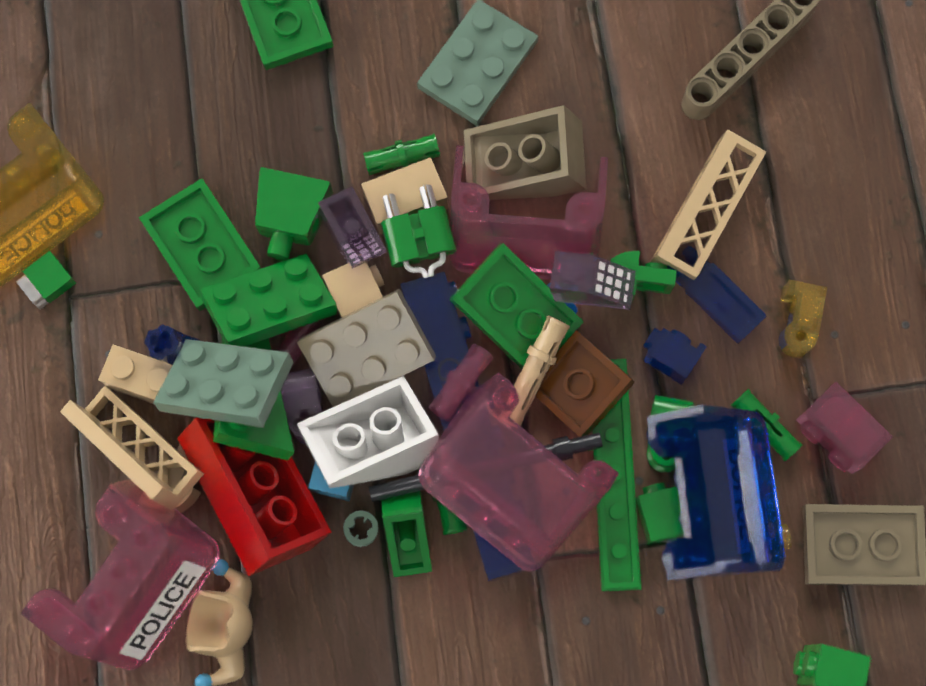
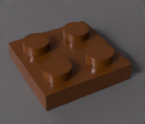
M576 330L556 353L555 357L557 360L555 365H550L535 396L578 437L591 433L635 381L583 334Z

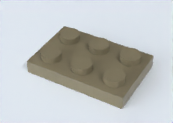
M400 289L310 333L297 342L333 407L391 382L434 361L436 358L430 343Z
M805 504L802 506L805 584L926 585L924 506Z

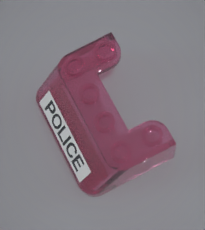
M130 479L110 484L97 503L96 518L99 525L119 542L78 601L74 603L59 590L47 588L35 593L20 613L67 652L125 670L136 669L149 661L215 568L220 557L218 544L211 536L176 509L171 511L153 501Z

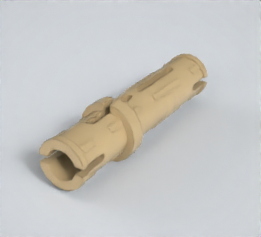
M547 316L534 345H530L527 350L529 356L497 420L514 429H520L550 365H555L557 360L555 355L570 325L552 316Z

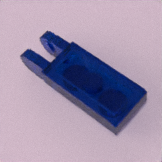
M688 246L682 251V254L686 261L693 266L698 258V253L695 248ZM706 260L700 271L701 274L695 280L676 271V282L685 288V292L737 344L767 317L714 263L710 264ZM667 265V269L675 270L674 268Z

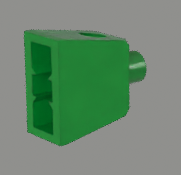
M264 167L260 168L255 226L260 235L271 238L267 256L285 261L289 259L293 243L306 246L312 244L334 194L330 181Z

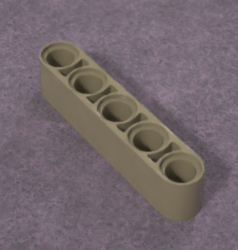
M774 0L690 80L681 103L682 111L685 115L694 120H702L710 116L810 20L820 0H803L807 3L806 6L799 5L794 0ZM769 22H776L783 29H774L769 25ZM743 46H752L756 48L758 53H748ZM718 70H728L732 73L733 78L722 77ZM696 93L703 94L707 97L708 102H697L692 95Z

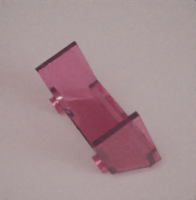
M456 145L450 227L457 251L449 255L450 262L454 268L461 272L474 273L499 244L504 243L540 279L582 282L594 275L598 265L605 211L608 157L600 158L596 175L595 193L581 192L574 195L567 203L565 220L489 214V195L487 191L478 184L463 182L465 167L464 146Z

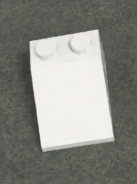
M404 376L297 423L329 488L407 475L441 459L438 433Z

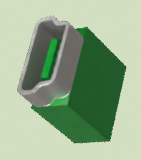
M48 251L23 270L25 275L16 281L39 310L48 303L53 302L76 284L75 280L51 251Z

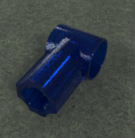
M161 324L157 329L148 331L144 344L148 347L152 358L173 365L186 339L200 341V339Z

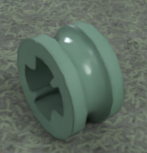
M362 510L355 511L345 520L343 527L344 535L352 545L358 547L368 546L376 539L378 522L371 513ZM364 518L363 523H366L367 520L371 523L372 528L367 531L368 537L366 539H358V534L355 538L351 535L350 529L355 527L354 520Z

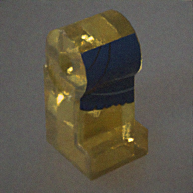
M789 280L783 286L781 301L791 303L787 326L779 336V346L786 355L801 357L816 345L827 287Z

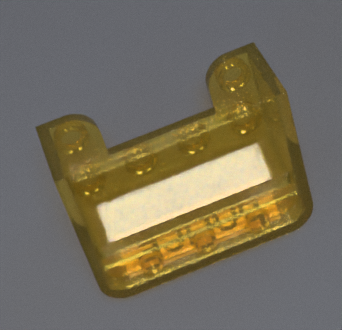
M28 103L13 114L7 124L9 137L22 153L0 169V287L97 216L104 205L102 192L31 103Z

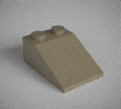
M565 105L464 130L467 199L470 201L555 197L587 190L582 120Z

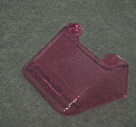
M497 373L474 390L466 399L421 464L419 480L428 493L518 567L526 571H535L549 561L610 490L619 473L610 465L600 460H594L585 464L578 474L510 418L519 402V396L513 384L503 375Z

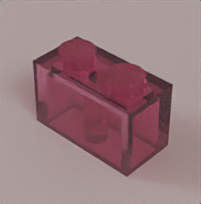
M837 382L828 387L796 419L802 425L800 427L802 434L814 444L819 442L830 453L828 455L829 460L841 471L846 472L848 470L851 474L861 470L893 438Z

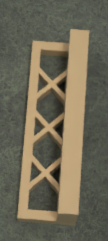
M727 129L716 143L650 262L669 265L695 280L765 156L766 151ZM735 147L754 157L748 168L734 171L730 155ZM725 166L727 173L720 174ZM744 175L738 184L736 177ZM729 179L733 191L731 199L717 202L712 188L714 183ZM708 197L710 204L702 206L705 199ZM726 206L725 210L721 215L719 208ZM712 210L716 223L713 231L699 234L695 217L698 213ZM690 228L692 236L685 237ZM708 238L705 246L703 247L701 239ZM694 241L698 258L692 267L674 257L680 245Z
M107 386L101 389L85 409L69 400L60 411L145 494L171 511L177 507L203 475L197 467ZM110 400L114 404L113 419L106 421L98 420L96 416ZM136 424V440L123 443L122 426ZM159 445V462L145 464V447ZM183 467L188 473L172 489L168 485L169 469Z

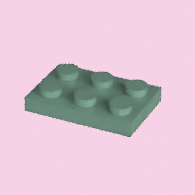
M477 0L417 82V88L478 126L537 44L538 35L485 2Z
M186 339L153 403L161 412L263 427L291 369L293 360L287 352Z

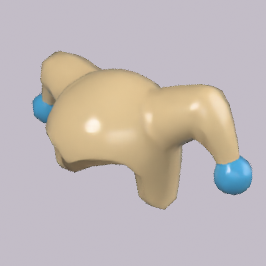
M219 559L213 564V571L216 575L225 576L230 582V588L225 592L199 590L192 601L186 629L187 649L190 652L214 656L221 666L212 675L206 673L198 675L195 679V686L228 684L242 678L245 672L243 646L249 640L253 628V619L249 609L252 583L247 575L230 568L223 559Z

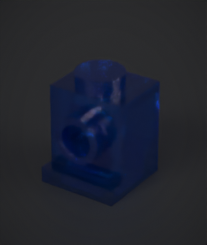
M655 327L643 345L644 348L649 350L643 361L682 385L707 346L700 343L696 349L690 345L691 340L682 332L672 329L670 332L665 328L660 331Z

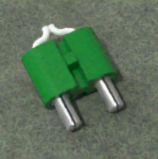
M424 185L419 188L424 209L418 210V213L412 215L408 213L400 215L395 194H389L394 213L393 217L388 195L383 196L382 199L388 219L382 221L381 226L392 267H405L409 272L421 273L424 278L434 276V270L443 265L446 256L455 253L457 250L446 208L444 206H437L432 186L426 185V190ZM440 258L439 261L429 267L428 272L422 267L410 266L420 263L421 260Z

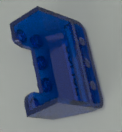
M698 405L647 416V441L650 448L662 458H674L676 469L674 481L679 492L681 508L679 520L684 531V538L669 540L663 551L662 561L666 569L667 581L707 579L781 570L785 562V549L768 431L763 417L756 411L710 405Z

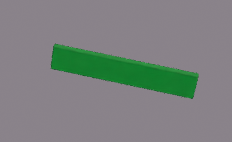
M610 359L628 375L627 359ZM628 390L592 430V434L600 433L603 448L593 450L601 592L641 590Z

